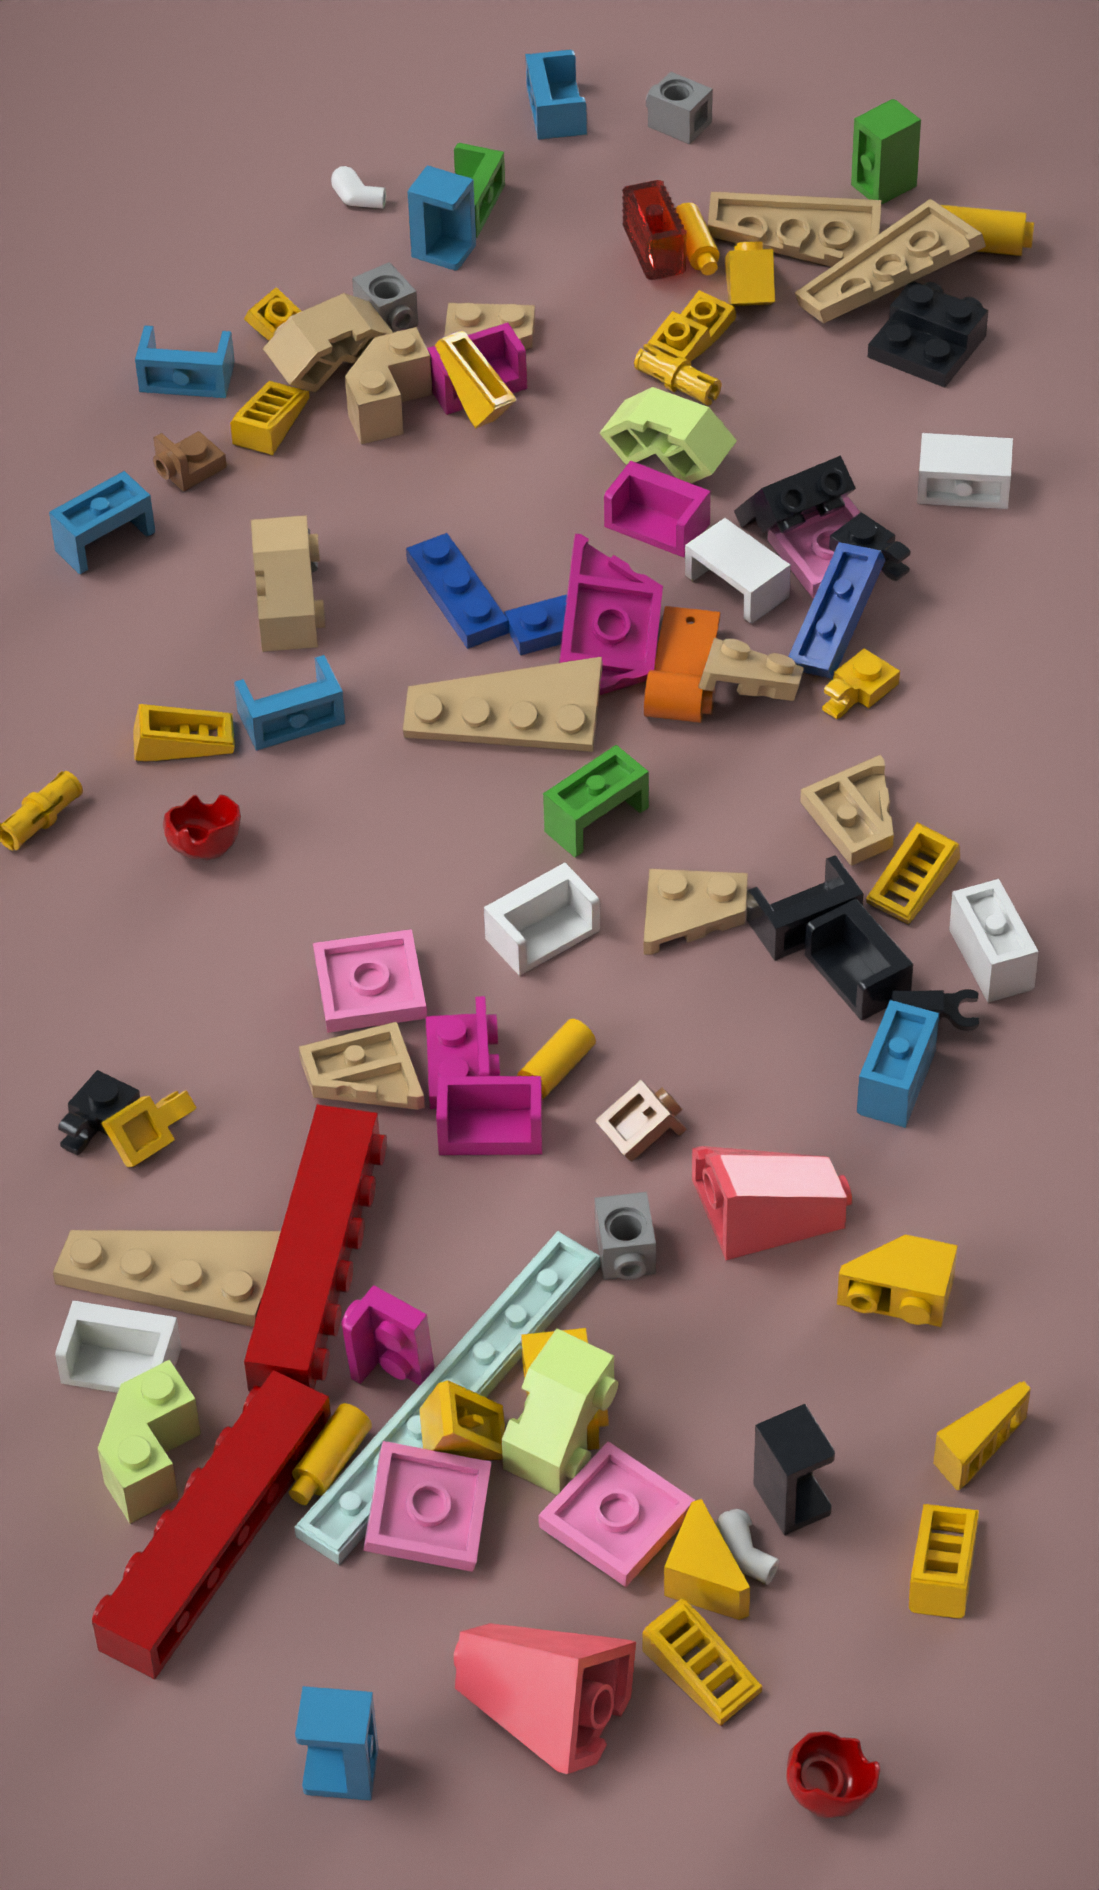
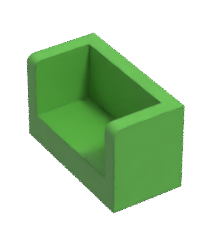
M891 99L854 118L851 185L869 200H882L881 205L917 187L921 119L897 100Z
M457 143L454 148L455 174L473 179L476 238H478L505 187L504 152Z
M618 745L613 746L543 793L544 832L573 857H577L584 852L583 828L623 801H626L639 813L649 808V771Z

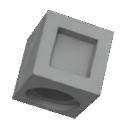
M670 72L658 84L653 85L647 94L648 127L690 144L712 123L713 89Z
M390 262L352 278L353 295L370 301L393 333L406 330L418 324L417 292Z
M647 1192L594 1198L595 1231L603 1280L616 1278L631 1280L642 1275L656 1274V1241Z

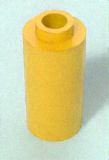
M941 205L982 233L986 247L976 252L1022 256L1023 248H1032L1034 222L1026 221L1027 213Z

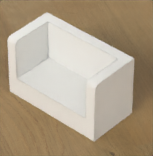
M922 433L917 504L1008 509L1013 438Z
M722 519L685 545V576L694 581L708 570H711L744 594V619L749 623H754L789 598L791 565L728 519Z
M563 863L485 906V939L511 968L521 976L599 932L600 900L566 863Z
M996 879L953 891L949 931L986 1001L989 1003L1034 989L1039 951L1000 880Z
M72 1301L55 1353L61 1384L118 1393L122 1383L168 1360L176 1367L182 1348L177 1317Z

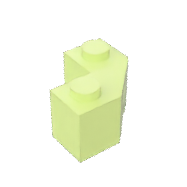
M654 387L624 400L599 433L626 465L630 461L638 462L656 454L676 478L691 484L712 475L737 442L735 437L709 407Z
M556 1328L528 1369L521 1389L530 1393L526 1398L524 1411L518 1420L515 1418L509 1419L502 1437V1455L504 1470L558 1495L590 1461L591 1452L587 1450V1426L599 1409L605 1411L610 1406L618 1389V1381L614 1379V1355Z
M170 1360L120 1385L98 1446L104 1484L130 1524L179 1499L173 1463L166 1452L201 1435L196 1399Z

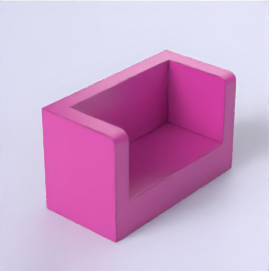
M508 322L467 335L512 393L527 389L526 350ZM436 347L427 348L430 354L433 395L446 415L464 410Z
M630 461L604 494V527L684 558L685 545L702 534L710 525L711 491Z
M452 1076L437 1078L436 1122L439 1155H542L543 1112L541 1076Z

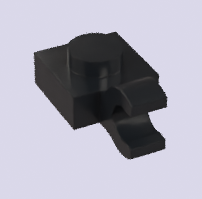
M862 512L830 535L829 549L835 552L839 542L881 550L885 558L881 571L893 581H898L910 570L907 565L902 563L911 553L909 548L903 543L895 541L894 533Z
M964 989L956 993H944V990L892 992L890 1000L939 1013V1020L942 1017L947 1018L959 1030L970 1031L979 1026V1018H965L958 1009L961 1003L977 1002L978 992L975 990Z
M97 1070L68 1102L69 1113L65 1115L58 1125V1130L68 1134L61 1141V1147L79 1155L85 1150L90 1140L98 1131L108 1135L101 1123L140 1098L139 1090Z

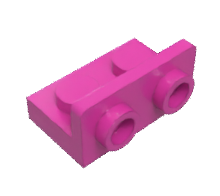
M485 996L475 997L476 1014L426 1016L430 1109H437L438 1077L500 1076L499 1054H489L488 1045L498 1044L497 1014H486Z
M375 1285L370 1288L361 1301L357 1299L347 1308L342 1319V1329L352 1380L361 1384L378 1363L394 1378L399 1380L407 1378L418 1385H421L434 1371L427 1314Z

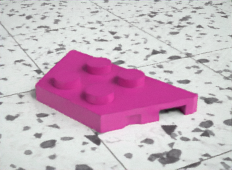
M575 533L559 663L602 657L600 696L647 681L649 670H654L663 586L645 574L634 572L628 563L614 554L611 558L588 544L589 538Z

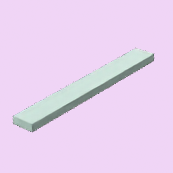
M557 1231L294 1527L296 1538L340 1565L366 1535L382 1442L386 1441L423 1448L419 1408L440 1382L449 1380L481 1396L487 1397L522 1357L521 1334L544 1332L601 1267L600 1256Z

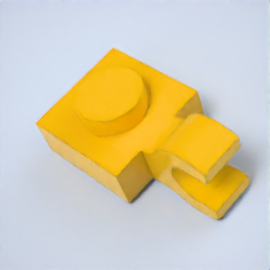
M863 648L834 671L833 680L824 688V693L830 696L831 699L822 706V710L835 719H839L857 702L870 708L899 685L900 670Z
M187 1090L180 1094L178 1091H175L164 1097L156 1105L150 1096H142L101 1124L125 1166L134 1167L173 1142L175 1139L168 1126L185 1117L197 1107Z

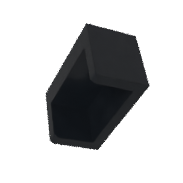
M834 855L826 858L825 882L772 904H769L758 887L747 890L746 920L776 961L805 949L806 925L810 921L854 899H857L863 906L864 893L838 857Z
M857 899L810 921L806 925L805 956L861 1021L886 1009L893 991H911L913 963Z
M802 1404L755 1425L753 1485L784 1536L830 1516L832 1505L813 1476V1471L834 1462L835 1450L806 1404Z

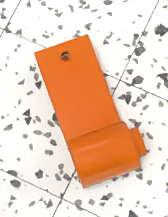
M665 606L654 670H649L644 696L645 717L702 723L704 714L712 715L715 687L713 691L703 690L698 687L714 638L717 639L721 617L720 612Z

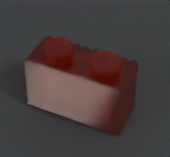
M654 180L625 186L622 190L624 194L622 196L624 201L622 203L624 208L622 210L624 214L622 216L624 221L622 225L646 278L655 280L684 274L686 271L687 230H684L682 219H679V214L676 213L677 209L674 208V203H672V198L669 197L664 181Z

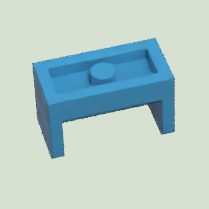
M574 50L525 54L526 88L537 139L587 135L586 100L584 97L579 96L576 83V57Z
M427 165L407 191L411 257L456 271L476 247L474 182L471 178Z
M144 325L135 357L139 392L226 398L235 364L232 332L222 331L217 353L157 349L154 326Z
M125 471L49 512L55 551L78 574L88 570L85 545L130 521L146 537L155 533L151 495Z
M325 655L315 657L317 682L254 700L244 679L234 682L237 712L256 751L345 724L343 691Z
M892 1000L889 1001L859 1075L857 1113L859 1115L906 1128L936 1052L939 1013Z
M303 1686L295 1737L299 1745H308L302 1783L304 1794L371 1801L379 1750L373 1692Z

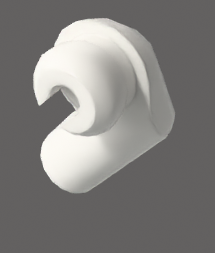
M341 166L332 173V187L344 204L384 209L386 188L364 186L356 172L347 166Z
M741 1509L725 1511L717 1519L716 1526L743 1574L768 1585L776 1574L779 1559L753 1547L749 1526L752 1525V1520L748 1513Z

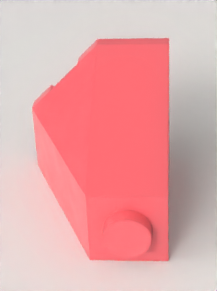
M710 1146L692 1148V1181L725 1260L845 1228L846 1206L852 1205V1193L844 1175L837 1176L829 1157Z
M489 1623L460 1631L459 1641L454 1651V1666L456 1668L455 1689L557 1772L570 1774L598 1763L607 1746L605 1740L600 1738L605 1726L609 1722L611 1715L622 1716L631 1699L636 1641Z

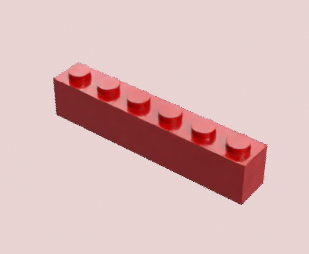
M316 1105L244 1359L248 1391H251L255 1386L261 1387L273 1370L312 1389L315 1388L317 1380L324 1381L326 1379L330 1360V1351L326 1349L328 1336L336 1337L339 1331L342 1308L341 1305L337 1304L340 1292H349L353 1276V1262L349 1261L352 1249L359 1250L361 1248L364 1236L365 1221L364 1218H361L363 1206L371 1207L373 1204L376 1189V1177L372 1176L375 1165H383L386 1155L387 1136L379 1134L378 1113Z
M274 1370L261 1387L255 1386L250 1391L243 1406V1413L233 1427L227 1426L222 1430L216 1440L213 1454L203 1468L198 1467L191 1473L184 1488V1495L174 1509H167L160 1516L154 1529V1537L143 1552L138 1551L130 1558L123 1573V1580L112 1595H105L97 1604L92 1616V1624L98 1651L153 1679L157 1678L294 1482L293 1469L331 1417L329 1396Z

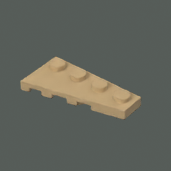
M711 192L708 229L714 238L734 243L759 241L763 242V249H773L774 253L832 267L879 235L882 200Z
M929 199L797 290L795 296L801 308L824 324L986 247L981 232L932 199Z
M602 657L408 686L403 723L404 737L593 752L603 666Z
M70 1230L53 1270L54 1281L56 1285L254 1327L281 1231Z

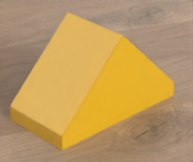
M449 1380L438 1383L419 1408L423 1449L479 1460L503 1459L502 1437L505 1432L503 1405Z
M702 1498L691 1502L664 1566V1596L675 1600L684 1598L691 1605L741 1620L749 1616L750 1586Z

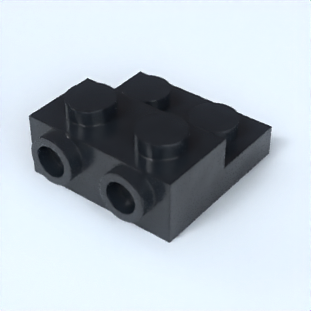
M912 281L907 284L890 305L889 320L868 344L867 357L945 388L985 339L988 310L983 308L976 298L967 296L961 300L946 294L937 283L926 282L922 285Z
M840 455L761 488L735 509L734 513L741 527L756 521L763 533L776 527L779 528L781 533H785L806 522L804 515L817 510L820 517H823L845 506L843 498L853 492L856 487Z

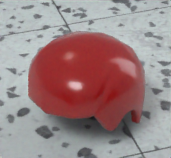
M193 795L182 806L172 807L165 813L163 829L167 842L176 852L186 857L202 860L218 858L234 844L237 838L241 820L240 808L238 804L225 795H219L212 804H205L199 799L198 795Z
M829 1731L811 1732L794 1745L789 1752L786 1773L789 1789L801 1806L819 1817H846L861 1807L877 1789L880 1764L877 1761L869 1762L861 1749L860 1740L857 1738H840L837 1734Z

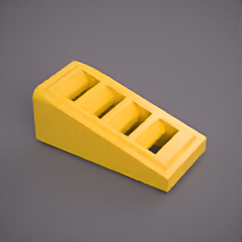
M463 330L444 337L435 344L463 408L475 429L498 419L516 401V397Z
M268 381L235 414L230 422L232 444L273 455L309 400V391Z
M139 704L133 728L134 760L160 761L232 754L235 748L233 713ZM217 729V736H209V730ZM197 731V735L190 734V732Z
M917 822L866 897V903L909 925L959 861V843ZM922 852L936 861L932 865L917 856ZM912 865L927 873L925 878H922L907 870V868ZM902 878L918 888L913 892L896 883V881ZM890 890L909 900V902L903 907L884 896Z
M1025 1381L1015 1384L937 1432L933 1464L956 1490L962 1489L1027 1418L1031 1388Z
M923 1504L910 1578L909 1610L911 1612L958 1619L965 1616L979 1510ZM932 1529L964 1533V1535L955 1536L932 1533Z
M684 1598L678 1600L643 1630L642 1651L720 1726L762 1692V1685L706 1620ZM695 1646L701 1649L688 1662L682 1659ZM712 1663H715L718 1668L701 1681L698 1675ZM731 1678L736 1684L717 1699L712 1692Z

